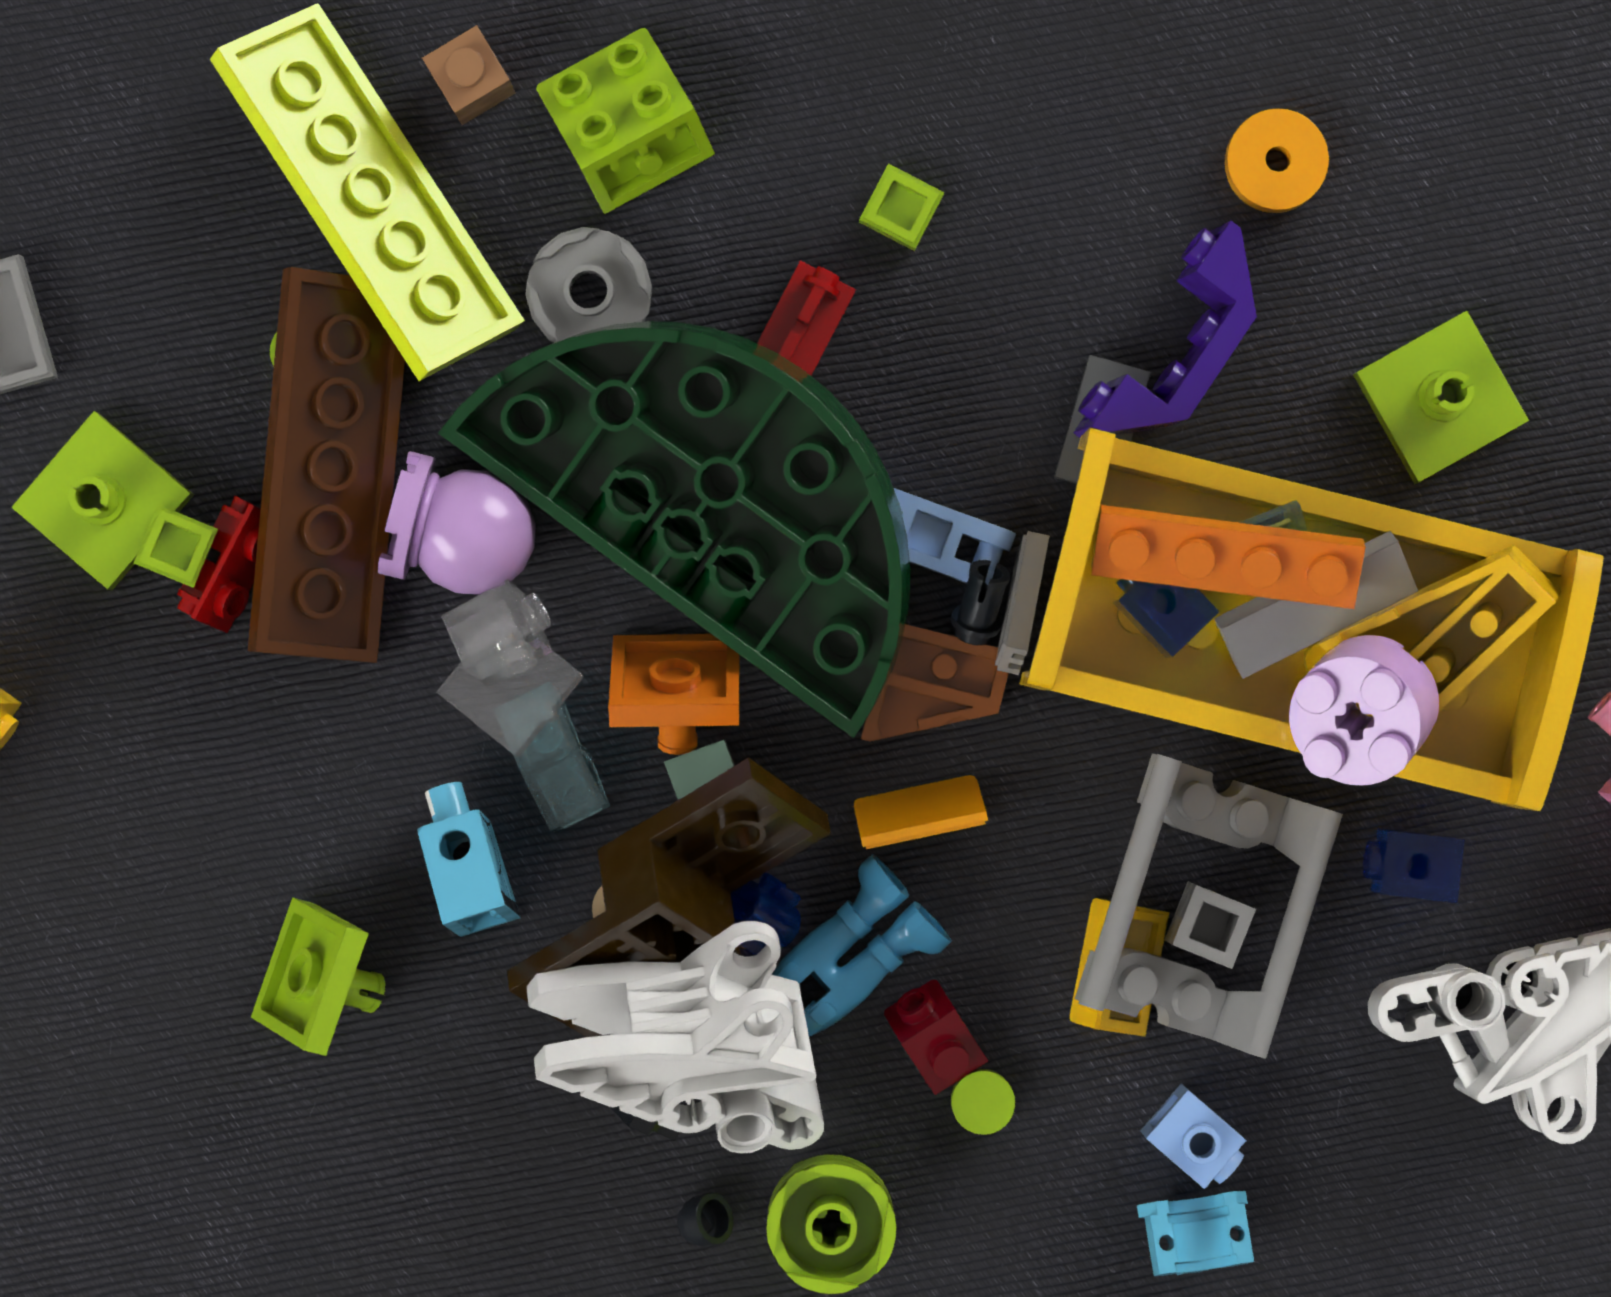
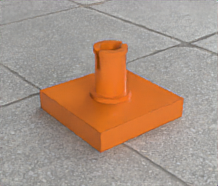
M712 634L613 635L608 702L609 727H659L658 748L668 754L680 755L689 753L697 747L698 736L696 726H739L740 655Z

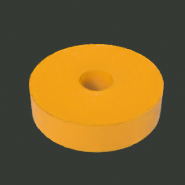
M1279 108L1258 112L1245 120L1231 137L1225 154V172L1234 193L1250 207L1268 213L1287 212L1306 203L1321 187L1329 164L1327 144L1319 128L1304 115L1292 110ZM1273 150L1282 152L1287 158V168L1280 172L1271 170L1266 164V154Z

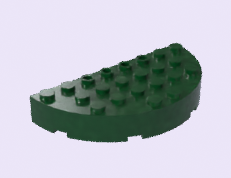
M657 321L614 324L584 331L557 341L514 362L482 384L457 408L438 432V434L852 738L855 737L877 703L892 673L903 640L910 598L908 539L899 501L890 477L873 444L846 408L830 391L805 370L766 347L715 328L680 322Z

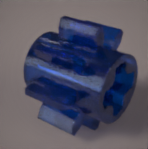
M764 873L760 878L759 884L751 880L730 893L735 924L743 921H758L768 924L778 934L780 950L789 945L796 937L801 924V916L795 906L800 902L801 897L787 888L786 884L769 873ZM751 940L743 942L739 946L755 956L766 944L762 941Z

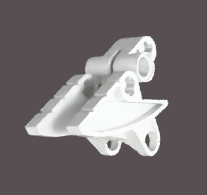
M743 921L733 924L701 945L681 962L633 961L579 965L538 973L526 986L528 1006L530 1008L564 1021L572 1019V1024L605 1035L544 1045L534 1057L536 1080L571 1093L580 1092V1096L612 1108L619 1106L622 1112L649 1122L658 1121V1125L677 1132L697 1133L715 1124L717 1138L721 1146L730 1152L740 1154L755 1152L763 1149L768 1144L788 1150L802 1149L820 1139L824 1132V1121L816 1083V1071L800 986L797 981L772 975L780 958V943L775 929L766 923ZM757 940L766 944L755 956L744 957L734 952L738 945L746 941ZM693 1099H699L701 1101L695 1104ZM686 1101L688 1105H681L679 1103Z
M1611 928L1581 934L1577 938L1567 937L1539 943L1534 948L1526 946L1498 954L1490 962L1486 974L1460 964H1445L1435 970L1390 979L1379 984L1372 991L1368 1001V1015L1372 1024L1380 1032L1401 1042H1413L1440 1036L1453 1061L1452 1065L1458 1074V1077L1454 1080V1087L1482 1104L1511 1095L1514 1109L1519 1119L1527 1127L1543 1133L1548 1139L1557 1143L1574 1144L1583 1140L1592 1131L1596 1122L1597 1063L1611 1044ZM1517 962L1509 971L1506 969L1509 964ZM1531 971L1533 974V982L1531 985H1528L1526 983L1523 984V986L1528 991L1522 995V980L1530 982L1531 980L1526 976V974ZM1502 973L1507 974L1506 985L1504 986L1501 985ZM1470 983L1472 987L1471 1000L1465 1008L1458 1010L1456 1007L1458 991L1465 984ZM1399 995L1411 1003L1420 1004L1427 1002L1432 1010L1422 1008L1407 1012L1405 1014L1406 1024L1404 1025L1388 1017V1010L1397 1007V996ZM1505 1005L1517 1008L1505 1023L1503 1015ZM1469 1030L1480 1050L1473 1060L1470 1055H1467L1456 1032ZM1561 1097L1559 1113L1553 1119L1548 1120L1547 1111L1550 1104L1556 1098ZM1574 1099H1576L1582 1108L1580 1123L1569 1132H1557V1130L1562 1129L1571 1120L1575 1110ZM1528 1101L1530 1104L1533 1117L1530 1115V1112L1528 1110Z

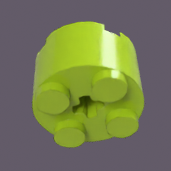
M820 1155L794 1164L780 1179L772 1193L768 1206L767 1239L777 1263L796 1284L818 1293H845L868 1281L889 1260L896 1238V1220L893 1204L883 1180L868 1166L858 1160L842 1155ZM828 1210L840 1211L841 1221L848 1223L847 1227H837L834 1237L824 1236L822 1234V1224L814 1222L815 1218H825Z

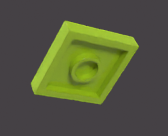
M1468 311L1459 314L1353 374L1414 484L1421 482L1529 421Z
M93 411L14 503L12 508L107 590H113L135 565V558L158 504L179 513L194 494L100 413Z
M292 897L251 1018L300 1049L326 1056L344 1005L361 1009L363 1012L372 1013L377 1010L382 1002L379 999L369 997L368 993L361 989L384 995V976L381 973L357 969L369 933L314 903Z

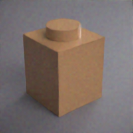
M477 25L422 57L461 125L516 94L510 79Z

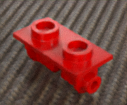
M800 260L757 344L778 353L812 376L856 289L839 281L840 277L820 266L814 268Z
M237 496L234 497L230 506L223 504L221 512L213 525L214 528L218 529V532L211 548L221 552V555L216 564L208 559L205 560L194 588L185 584L179 588L177 595L182 598L177 609L190 615L194 620L225 633L229 632L234 620L244 611L248 602L249 591L254 584L260 508Z

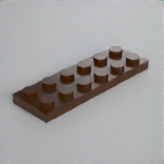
M296 267L283 268L248 651L377 663L385 575L378 573V563L381 553L387 554L389 532H385L393 496L405 359L350 275Z

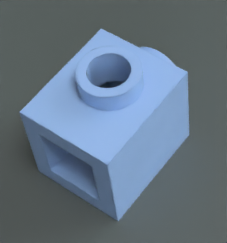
M1182 1083L1140 1130L1149 1142L1204 1189L1213 1179L1219 1184L1224 1182L1235 1171L1244 1157V1154L1239 1149L1246 1140Z

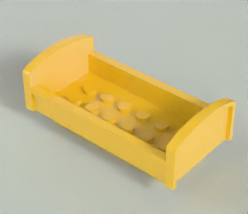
M1089 428L1080 437L1078 449L1084 450V455L1065 536L1030 671L1022 672L1019 685L1043 691L1049 690L1300 753L1290 729V704L1300 680L1327 653L1319 645L1321 640L1243 679L1233 663L1214 618L1256 597L1091 575L1100 505L1362 538L1364 543L1391 531L1399 542L1418 590L1515 545L1561 591L1556 603L1438 713L1437 721L1426 741L1406 767L1394 777L1491 800L1493 803L1513 808L1541 811L1560 755L1581 676L1598 597L1603 555L1580 549L1564 550L1115 438L1116 434L1094 428Z

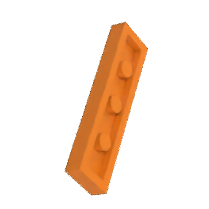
M1100 505L1091 575L1355 609L1366 547L1362 538Z

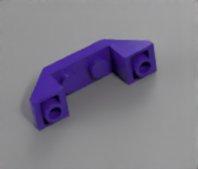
M1230 220L1211 231L1203 228L1191 240L1182 254L1181 259L1188 264L1176 282L1212 309H1208L1190 330L1187 340L1193 343L1182 362L1172 361L1157 379L1153 391L1159 396L1157 397L1128 374L1111 380L1107 384L1099 381L1088 392L1078 408V412L1084 418L1073 432L1076 436L1080 438L1089 428L1120 435L1169 427L1189 419L1257 317L1242 231L1233 221Z

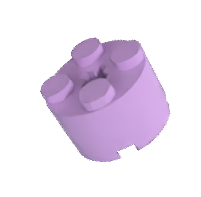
M1376 635L1349 638L1327 652L1298 683L1292 696L1289 710L1291 733L1308 770L1318 777L1330 778L1349 785L1380 783L1402 771L1428 738L1437 721L1439 712L1437 685L1431 671L1422 660L1418 662L1412 655L1402 649L1404 647L1402 644L1395 640Z

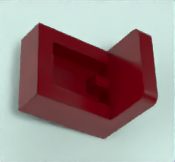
M936 979L906 992L896 1003L885 1009L884 1016L934 1095H937L988 1062L983 1051Z

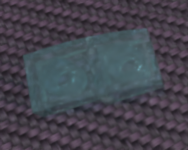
M550 683L495 710L522 776L550 831L556 833L610 807L590 751L580 744L561 691L556 686Z

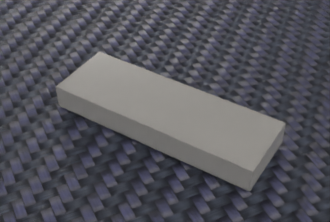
M1391 531L1365 543L1366 548L1355 609L1256 597L1214 618L1241 677L1244 679L1418 592L1399 542Z

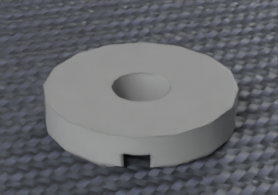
M581 227L558 234L539 250L529 270L525 295L533 321L547 339L555 343L592 329L614 324L644 322L650 312L652 284L644 259L629 241L609 231ZM585 274H596L607 284V295L604 301L594 308H582L572 300V285L577 278Z

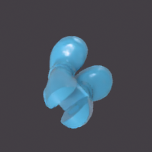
M874 854L864 860L858 869L861 887L855 902L852 903L847 900L837 910V914L804 937L781 960L772 973L775 976L797 981L799 986L811 974L826 991L816 1002L813 1000L804 1010L809 1037L834 1025L856 1008L873 992L889 972L892 973L904 963L902 956L915 951L937 954L942 952L952 942L947 932L921 904L914 901L897 917L884 934L875 936L867 944L868 946L842 967L837 966V961L860 938L863 939L874 929L873 925L878 920L893 911L909 897V893L902 882Z

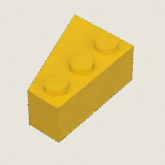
M1513 545L1418 590V592L1322 639L1319 645L1326 652H1329L1342 641L1357 636L1376 635L1395 640L1404 646L1402 649L1412 655L1418 662L1422 660L1431 671L1438 689L1440 712L1556 603L1561 591Z

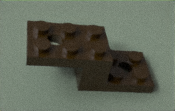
M750 758L745 759L597 849L606 911L508 969L509 991L528 1002L526 986L538 973L579 965L633 961L681 962L701 945L735 924L730 893L831 834L827 813ZM738 945L735 948L734 952L738 955H741L740 948ZM551 1016L585 1037L602 1036L599 1033L572 1024V1019L564 1021Z

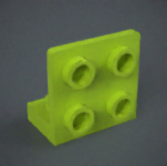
M641 28L546 79L536 87L539 96L573 154L604 214L715 155L693 105L646 28Z

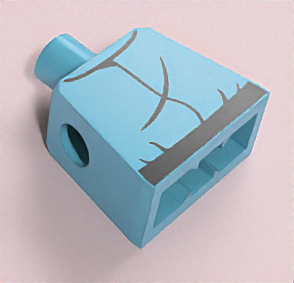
M451 782L426 791L425 796L433 823L424 825L417 830L442 924L462 937L521 918L491 822L479 809L470 811L462 782ZM463 842H469L470 849L463 858L454 860L453 853L456 847Z

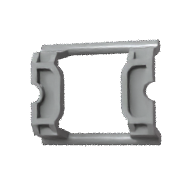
M1152 753L1137 799V803L1141 804L1096 949L1089 952L1075 999L1079 1001V1004L1099 1011H1104L1105 1008L1133 1017H1137L1139 1011L1146 1005L1154 1004L1158 1013L1157 1022L1205 1037L1266 1059L1343 814L1235 780L1232 781L1230 787L1224 792L1217 793L1213 786L1212 772L1184 764L1182 761ZM1163 822L1173 828L1236 848L1248 849L1259 845L1261 842L1269 844L1300 866L1261 991H1227L1215 987L1209 975L1197 968L1140 950L1123 948Z

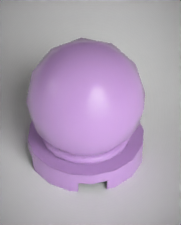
M409 451L406 461L408 464L407 471L401 470L385 532L393 533L388 550L389 555L381 553L378 573L405 580L410 566L416 567L419 565L433 583L455 593L481 595L505 587L524 570L535 548L536 523L528 501L523 495L488 471L461 469L440 478L439 474L434 473L436 458Z

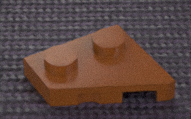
M905 624L903 640L895 666L877 703L864 722L860 739L871 742L998 714L1009 674L997 671L995 661L998 647L986 644L971 645L954 636Z

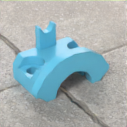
M1233 1191L1179 1201L1164 1200L1137 1205L1138 1217L1145 1219L1153 1275L1199 1273L1209 1269L1254 1262L1245 1204H1248L1246 1191ZM1231 1228L1238 1231V1241H1234L1230 1237ZM1161 1237L1168 1241L1169 1247L1167 1251L1163 1250L1159 1245Z

